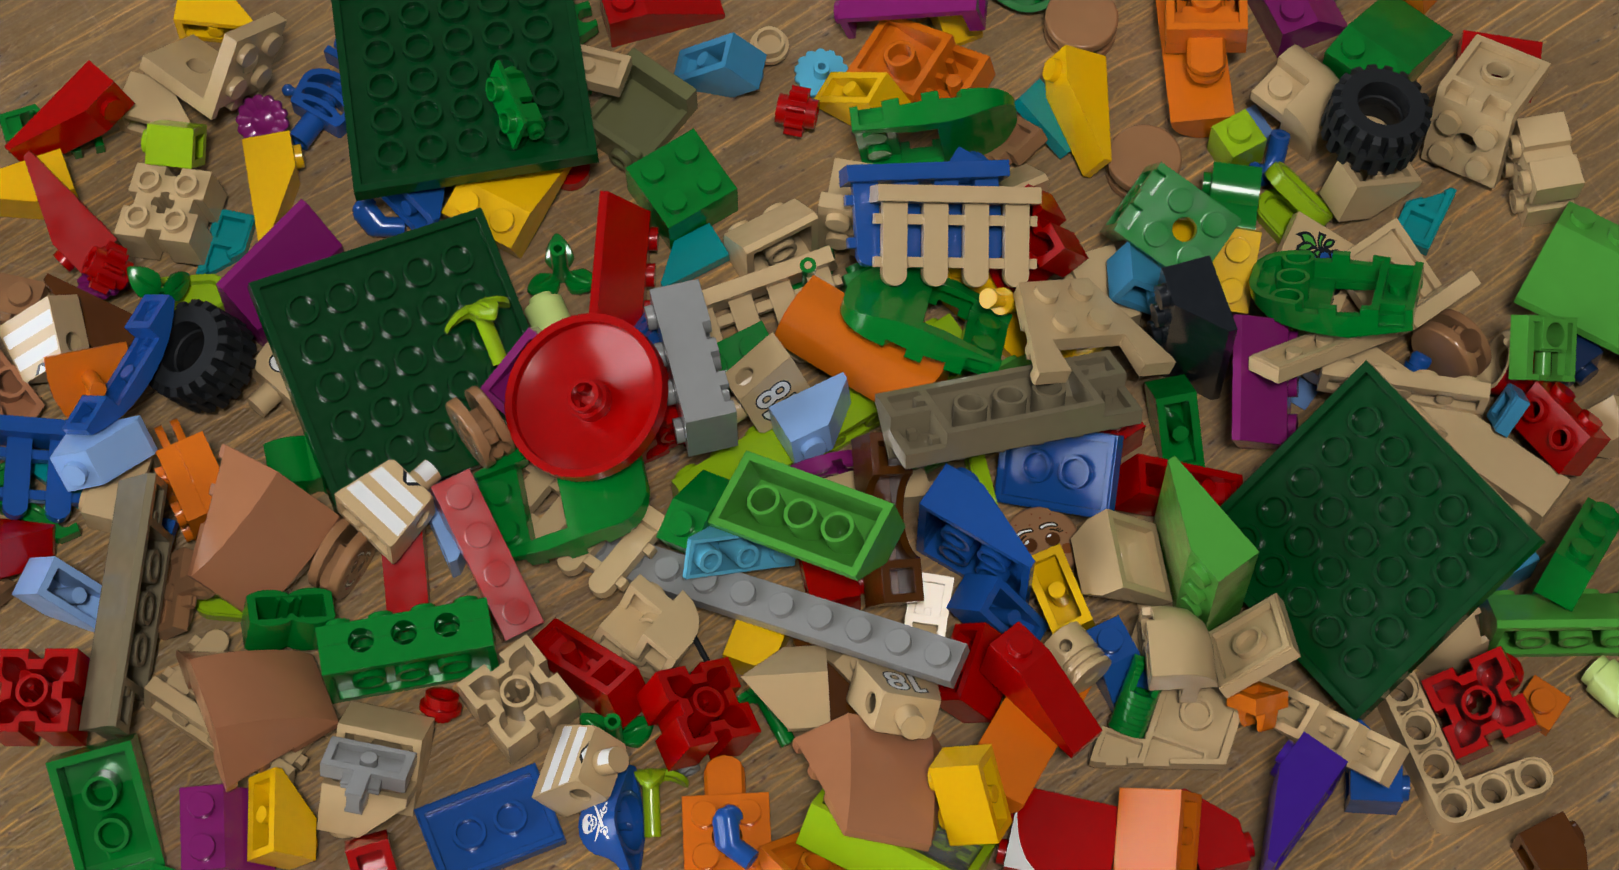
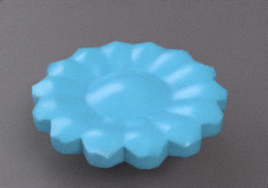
M820 48L815 52L808 51L806 56L798 59V65L794 68L796 74L795 82L800 87L811 88L810 97L813 98L819 92L830 72H846L848 66L843 63V57L836 56L832 50L825 51Z

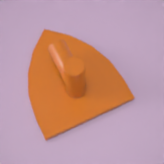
M126 341L43 357L46 377L52 396L67 418H69L82 395L104 396L106 394V384L128 350Z

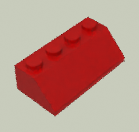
M600 191L589 313L611 315L635 326L644 313V306L651 305L650 300H647V289L655 288L656 264L650 263L651 251H658L659 227H652L651 211L609 191Z

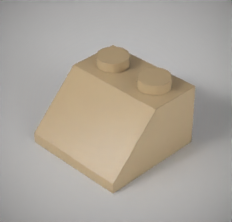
M794 198L784 204L779 202L771 205L762 215L749 222L743 220L731 226L728 232L724 234V246L729 253L730 262L739 277L819 249V218L817 214Z
M351 701L338 722L336 737L417 753V764L410 779L417 782V790L407 807L397 813L413 817L430 759L435 718Z

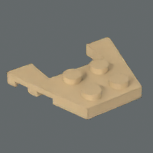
M1088 278L1019 282L1014 291L1013 297L1020 330L1026 333L1027 338L1025 347L1026 358L1032 361L1033 369L1030 377L1034 385L1067 382L1072 370L1060 350L1120 346L1138 376L1170 374L1176 363L1168 352Z
M1136 622L1131 638L1134 641L1137 649L1139 650ZM1219 687L1200 688L1197 701L1179 703L1178 689L1162 690L1145 739L1130 737L1101 725L1103 731L1097 737L1089 766L1094 768L1224 770L1240 722L1238 710L1227 706V698L1219 690Z

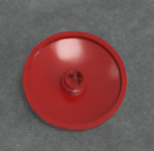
M600 313L573 315L543 329L526 345L517 358L510 372L505 391L504 407L507 427L514 444L523 456L546 473L560 479L577 482L606 478L631 465L653 442L666 413L668 378L663 360L656 347L642 332L628 322Z

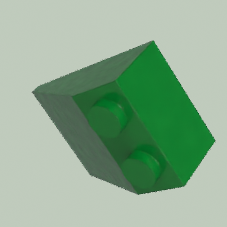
M1377 0L1348 24L1325 51L1322 63L1328 66L1339 80L1345 73L1350 74L1353 68L1360 66L1365 70L1367 65L1376 64L1379 69H1383L1386 65L1393 67V71L1400 74L1403 71L1409 75L1408 79L1413 82L1418 79L1452 39L1453 34L1403 0Z
M137 733L52 755L45 764L75 870H150L153 863L166 865L149 775Z

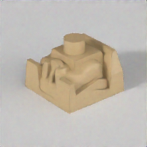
M1105 509L1087 519L1071 538L1082 594L1135 602L1138 605L1139 611L1142 607L1161 606L1172 602L1156 524Z

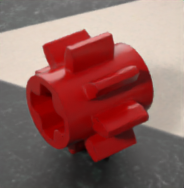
M792 85V90L789 91V94H779L775 111V123L783 124V134L802 137L805 128L815 129L820 100L811 99V88Z
M110 240L106 247L95 245L91 248L82 267V273L88 275L87 280L90 281L89 288L107 295L110 289L122 290L129 281L127 267L134 266V263L128 260L127 248Z

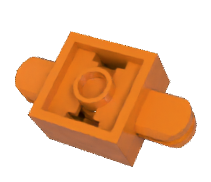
M1165 0V53H1187V70L1192 80L1201 84L1217 82L1225 72L1226 53H1246L1248 0Z
M175 418L169 422L178 442L170 444L162 425L154 428L162 446V449L155 451L161 466L155 468L154 471L168 484L166 498L188 543L192 540H197L200 525L206 522L212 496L209 495L211 483L216 484L220 467L203 431L186 438L178 419Z
M718 756L707 763L704 770V795L682 796L684 870H745L720 852L714 843L713 816L718 809L728 804L737 806L743 813V819L740 820L741 823L739 825L740 839L758 850L759 846L771 842L769 792L746 793L744 767L738 759L732 756ZM758 857L748 870H762Z

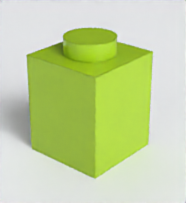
M1244 109L1211 127L1207 150L1215 162L1249 166L1254 161L1262 162L1267 139L1248 111Z
M157 120L147 123V129L143 131L141 138V149L145 153V164L186 169L205 165L207 125L170 120Z

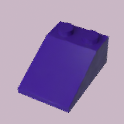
M1303 732L1296 743L1290 739L1286 742L1275 759L1276 764L1270 772V775L1275 779L1269 792L1259 870L1279 869L1337 788L1348 761L1306 732Z

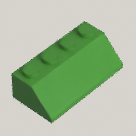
M747 450L708 520V524L711 527L856 581L887 563L906 527L894 503Z
M1585 589L1572 612L1537 592L1515 595V592L1511 590L1495 591L1479 607L1482 612L1479 614L1480 635H1485L1489 639L1487 651L1501 646L1506 653L1514 657L1619 656V591L1616 593H1600L1597 589Z

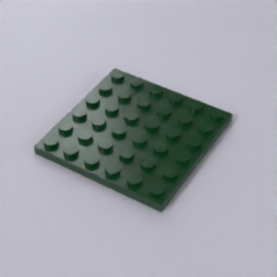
M331 0L353 190L356 201L599 163L574 0ZM496 60L501 61L504 69L515 66L517 70H521L524 73L533 98L529 102L521 103H536L546 123L543 137L537 140H531L529 136L522 137L517 149L512 148L507 134L502 132L499 125V116L494 104L486 96V80L490 77Z
M482 208L248 283L247 289L335 513L341 516L337 511L334 494L387 460H395L408 473L422 461L427 460L440 473L441 480L438 482L467 469L471 471L482 467L467 449L447 414L445 404L456 397L470 412L471 408L465 397V390L472 386L481 388L498 365L493 366L474 321L471 319L463 320L454 326L448 334L445 333V327L453 314L459 309L489 296H504L510 302V308L499 307L497 318L493 320L506 354L509 353L529 327ZM497 409L505 424L507 425L505 415Z
M1367 360L1220 506L1259 551L1244 602L1251 608L1275 593L1279 595L1284 601L1301 655L1297 660L1355 721H1363L1546 542Z

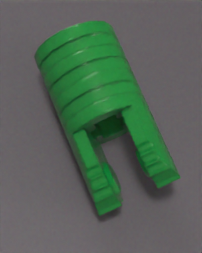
M1134 654L1108 725L1124 735L1142 739L1145 736L1162 690L1149 691L1137 686L1144 670L1145 657Z

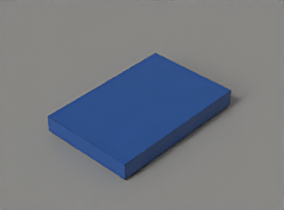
M1095 432L1081 437H1069L1045 442L1041 445H1029L1000 452L995 484L997 502L1025 507L1048 508L1050 511L1092 517L1105 509L1115 511L1124 436Z
M536 763L414 809L436 870H501L567 844L556 813L532 798L540 775Z

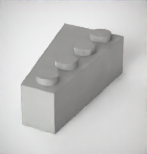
M699 279L649 289L651 305L644 306V312L649 331L657 330L660 342L653 345L658 350L669 377L667 405L675 404L678 418L672 419L677 444L685 442L688 457L738 446L737 411L734 401L730 399L729 383L725 370L719 371L722 370L719 348L716 338L710 336L712 326Z

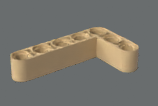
M1415 671L1396 687V689L1405 692L1408 697L1407 701H1397L1389 694L1377 706L1391 739L1410 750L1403 765L1431 826L1440 834L1447 836L1456 835L1533 807L1542 801L1553 784L1554 774L1548 762L1538 757H1527L1465 780ZM1418 727L1424 732L1426 738L1422 740L1413 739L1408 735L1406 728ZM1434 765L1438 767L1443 773V778H1431L1424 771V766ZM1521 776H1533L1539 782L1540 788L1532 789L1527 787L1522 782ZM1490 789L1495 791L1499 795L1501 802H1488L1482 796L1481 790ZM1447 803L1455 805L1460 810L1461 817H1449L1444 813L1441 805Z

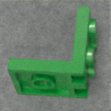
M1159 162L1144 168L1100 233L1112 242L1126 240L1164 268L1210 255L1213 262L1242 219L1167 165ZM1181 217L1189 219L1194 226V234L1186 242L1177 240L1172 232L1174 222Z

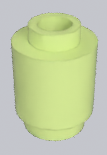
M550 291L534 295L530 298L529 305L524 310L530 326L539 327L541 330L561 319L571 316L560 294H552Z
M1602 655L1586 670L1581 681L1587 685L1586 691L1615 717L1619 718V662L1615 659L1610 661Z

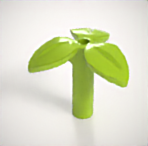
M489 296L480 299L476 303L462 307L448 321L445 333L448 334L454 326L463 320L471 319L477 325L493 366L499 365L507 354L493 320L497 318L499 307L510 308L509 299L504 296Z
M667 768L637 769L634 772V776L642 786L644 838L661 837L659 786L665 781H671L688 788L689 780L678 771L668 772Z

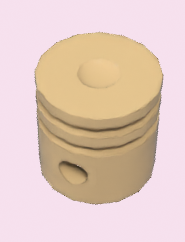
M1077 621L1063 626L1044 643L1078 694L1095 684L1111 666V659L1105 655V652L1098 647V644Z

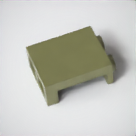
M634 47L627 54L631 56L633 65L621 96L616 97L603 94L591 108L597 148L606 153L611 162L622 170H625V167L667 144L698 109L696 88Z

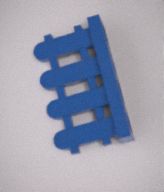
M1009 160L846 165L839 171L840 188L851 187V195L843 197L844 207H852L854 237L846 239L847 249H855V258L864 267L872 266V256H880V224H872L873 213H879L881 203H869L870 186L876 184L959 186V183H972V186H999V182L1010 176ZM908 204V214H920V204ZM949 204V215H961L960 205ZM989 205V215H1001V206ZM908 225L907 257H921V225ZM948 225V257L961 258L962 226ZM989 226V258H1000L1002 255V226Z
M0 414V445L6 446L0 447V460L5 461L3 487H0V501H2V512L8 519L18 520L23 518L27 513L28 503L45 504L44 512L49 521L62 523L68 519L71 506L79 507L80 493L67 491L50 460V456L66 435L62 427L67 420ZM32 448L49 449V451H48V450H36V449H32ZM31 463L48 464L46 491L29 489Z

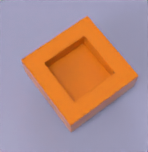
M1534 675L1523 691V694L1528 699L1542 729L1540 733L1547 736L1568 705L1571 697Z

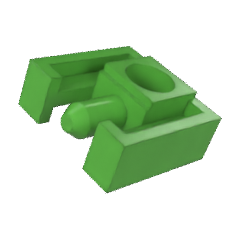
M1511 315L1509 379L1575 382L1578 317ZM1551 352H1552V369H1551ZM1533 357H1534V374H1533Z

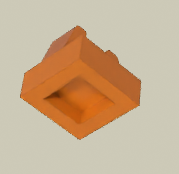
M1258 681L1228 698L1227 706L1238 710L1242 726L1246 727L1257 724V731L1263 732L1275 728L1278 710L1288 708V691Z

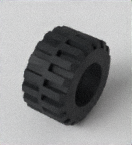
M1376 64L1367 65L1365 70L1359 66L1353 68L1350 74L1345 73L1339 82L1336 83L1321 119V126H1323L1321 135L1323 140L1328 141L1326 145L1330 153H1337L1338 157L1336 160L1344 165L1346 162H1349L1352 165L1351 170L1360 172V169L1367 170L1368 175L1376 176L1378 171H1382L1384 175L1393 174L1395 168L1399 171L1406 168L1409 161L1412 162L1416 157L1429 129L1430 119L1433 115L1432 107L1428 106L1430 99L1427 93L1420 92L1422 86L1417 81L1411 82L1408 79L1409 75L1405 72L1396 73L1393 71V67L1386 65L1383 69H1379ZM1365 115L1379 118L1382 121H1384L1387 125L1376 123L1367 118Z
M192 299L190 303L185 301L178 303L176 310H174L172 329L167 347L149 385L157 393L196 413H201V411L212 413L215 412L216 407L225 408L229 405V399L232 397L237 399L242 393L240 391L241 387L244 384L248 385L251 379L248 376L250 370L255 369L256 360L252 358V355L257 352L256 344L252 342L254 336L251 330L246 328V324L208 301L203 302L199 299Z

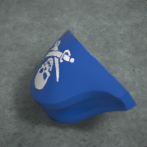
M628 765L624 772L618 773L611 796L607 801L581 811L578 825L579 835L585 847L595 855L610 859L620 870H641L645 843L643 804L639 782L634 776V772L637 769L632 765Z

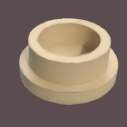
M763 27L750 40V44L767 54L765 65L778 64L788 55V38L776 27Z

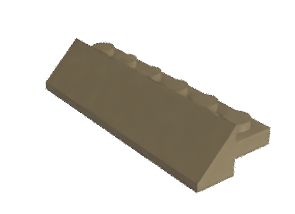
M1110 350L1065 358L1072 370L1066 383L1034 385L1030 377L1033 369L1031 364L875 394V403L888 459L898 458L905 470L1141 424L1143 409L1125 387L1127 372Z
M156 473L141 474L120 480L118 483L78 730L96 732L106 740L129 735L134 700L144 701V687L151 680L173 542V535L162 526L168 484Z

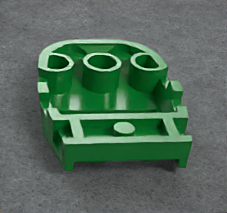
M995 88L960 89L955 97L940 99L938 91L921 93L922 101L900 105L899 99L894 98L881 101L882 107L858 110L857 106L849 108L852 133L855 135L862 162L871 164L948 162L958 147L969 152L976 151L985 155L1001 146L1009 138L1017 123V111L1013 96L1006 91ZM938 129L940 138L932 139V146L911 148L909 141L900 142L898 133Z
M1310 250L1278 251L1261 257L1254 264L1249 279V289L1252 299L1263 313L1283 325L1298 330L1345 338L1413 331L1415 312L1420 290L1423 286L1424 262L1416 261L1415 266L1391 264V257L1378 255L1373 256V262L1352 260L1350 251L1337 250L1333 251L1332 258H1315V255ZM1336 289L1375 290L1372 304L1361 305L1360 312H1337V305H1332Z
M880 267L860 273L848 284L840 307L841 315L847 325L864 338L881 346L893 342L906 349L904 357L919 363L923 356L944 362L943 370L959 375L962 369L976 374L999 370L1008 326L1012 319V314L1010 313L1007 315H997L991 309L983 308L979 302L980 294L959 281L947 278L946 282L940 286L931 287L926 285L922 281L921 270L915 268H907L906 280L898 286H888L881 280ZM938 300L959 309L957 316L965 319L961 339L945 330L923 322L928 303L936 305Z
M517 448L512 454L505 455L501 459L496 460L497 463L490 468H482L474 473V478L478 481L482 496L514 561L527 560L532 565L550 563L549 559L568 555L573 559L588 554V548L604 540L610 543L623 537L639 525L647 512L650 501V489L642 455L620 472L599 480L577 482L557 478L567 528L535 538L521 469L530 463Z

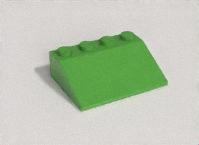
M1569 201L1519 290L1514 303L1538 315L1578 317V335L1619 355V225L1595 214L1586 207H1581Z
M1174 455L1167 463L1153 523L1157 527L1173 606L1188 609L1205 623L1208 631H1211L1240 614L1259 551Z

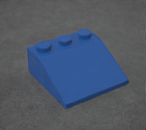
M946 463L919 503L916 551L962 578L965 573L1000 576L1029 604L1035 560L985 486L979 482L978 477L966 468L958 467L956 469Z

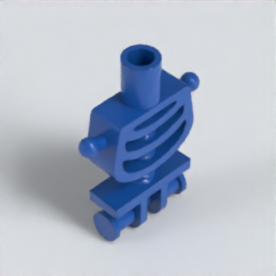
M335 39L334 48L328 45L324 49L326 62L339 69ZM322 68L311 69L302 76L296 88L291 84H285L282 87V93L285 96H292L291 104L294 113L301 117L290 132L294 145L301 144L302 150H307L322 130L337 138H342L347 133L340 73ZM335 107H336L338 110H340L343 114L340 115V114L338 113V111L335 109Z

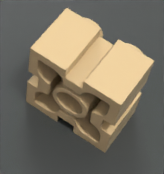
M1564 111L1516 120L1513 135L1510 137L1511 142L1507 150L1502 177L1508 178L1509 184L1514 187L1509 192V203L1514 214L1518 213L1522 227L1557 222L1569 201L1574 203L1573 199L1579 197L1585 184L1577 154L1573 155L1570 146L1572 137Z
M137 163L128 192L134 199V203L130 206L123 205L114 235L121 245L127 248V253L131 257L160 260L162 251L169 253L174 262L204 265L213 239L212 234L207 228L208 223H218L227 197L215 175L211 171L182 168L180 175L176 177L173 176L167 166Z
M527 634L499 653L501 665L496 669L490 671L484 664L457 683L462 703L481 726L485 723L488 724L492 741L511 765L539 745L537 734L547 727L554 735L557 725L569 724L581 714L577 696L558 673L550 677L547 659ZM515 697L525 700L521 703H512V699Z

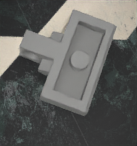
M332 736L320 762V776L341 780L340 788L346 789V806L344 811L362 815L368 802L369 793L379 795L381 788L401 793L406 792L417 764V753Z

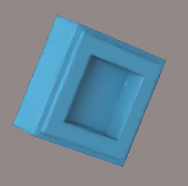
M1509 383L1486 415L1493 429L1507 438L1531 403L1522 389Z

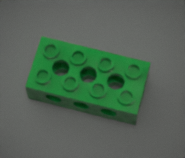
M463 596L455 599L451 604L436 606L432 603H423L413 606L410 611L393 614L391 611H377L370 614L366 619L351 621L347 618H337L326 622L325 626L315 627L322 677L333 704L458 682L484 664L490 671L500 666L487 597L478 599L476 596Z

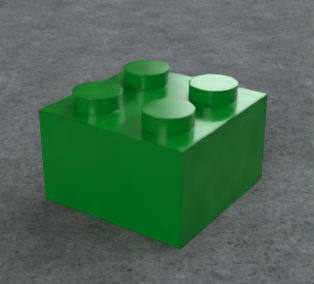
M694 128L625 167L627 190L640 207L651 211L652 225L659 227V235L670 250L674 241L708 223L713 226L738 211L737 187Z

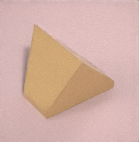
M818 645L783 647L741 676L784 724L788 732L813 730L831 721L826 648Z

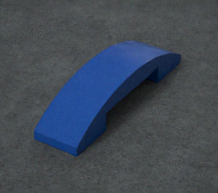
M144 294L124 327L135 338L107 382L106 394L104 396L82 395L62 427L65 433L77 435L96 434L123 416L142 395L157 371L169 341L175 299L172 296Z

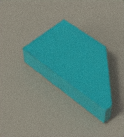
M1038 79L1015 100L1016 111L1025 120L1043 130L1048 138L1045 143L1061 160L1071 149L1046 99L1045 84L1041 79Z

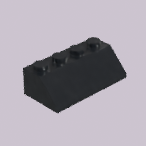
M1208 255L1161 268L1158 285L1154 286L1155 301L1150 304L1151 320L1147 321V332L1176 361L1170 374H1163L1161 376L1167 378L1185 374L1197 391V394L1210 400L1220 398L1238 329L1211 257Z

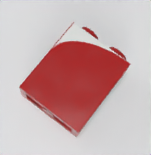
M1033 788L1023 808L1011 814L1012 829L1009 840L1001 839L995 864L1003 865V870H1111L1115 852L1118 806Z

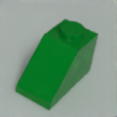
M1185 374L1144 382L1148 418L1159 458L1170 459L1175 455L1180 462L1205 467L1197 391Z
M702 470L673 497L656 538L672 549L686 554L688 537L709 527L708 520L730 480Z

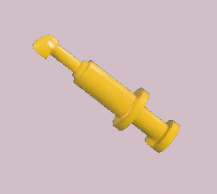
M1004 287L995 290L986 288L980 293L979 302L983 308L991 309L997 315H1007L1011 312L1017 313L1013 297L1014 293L1010 289Z

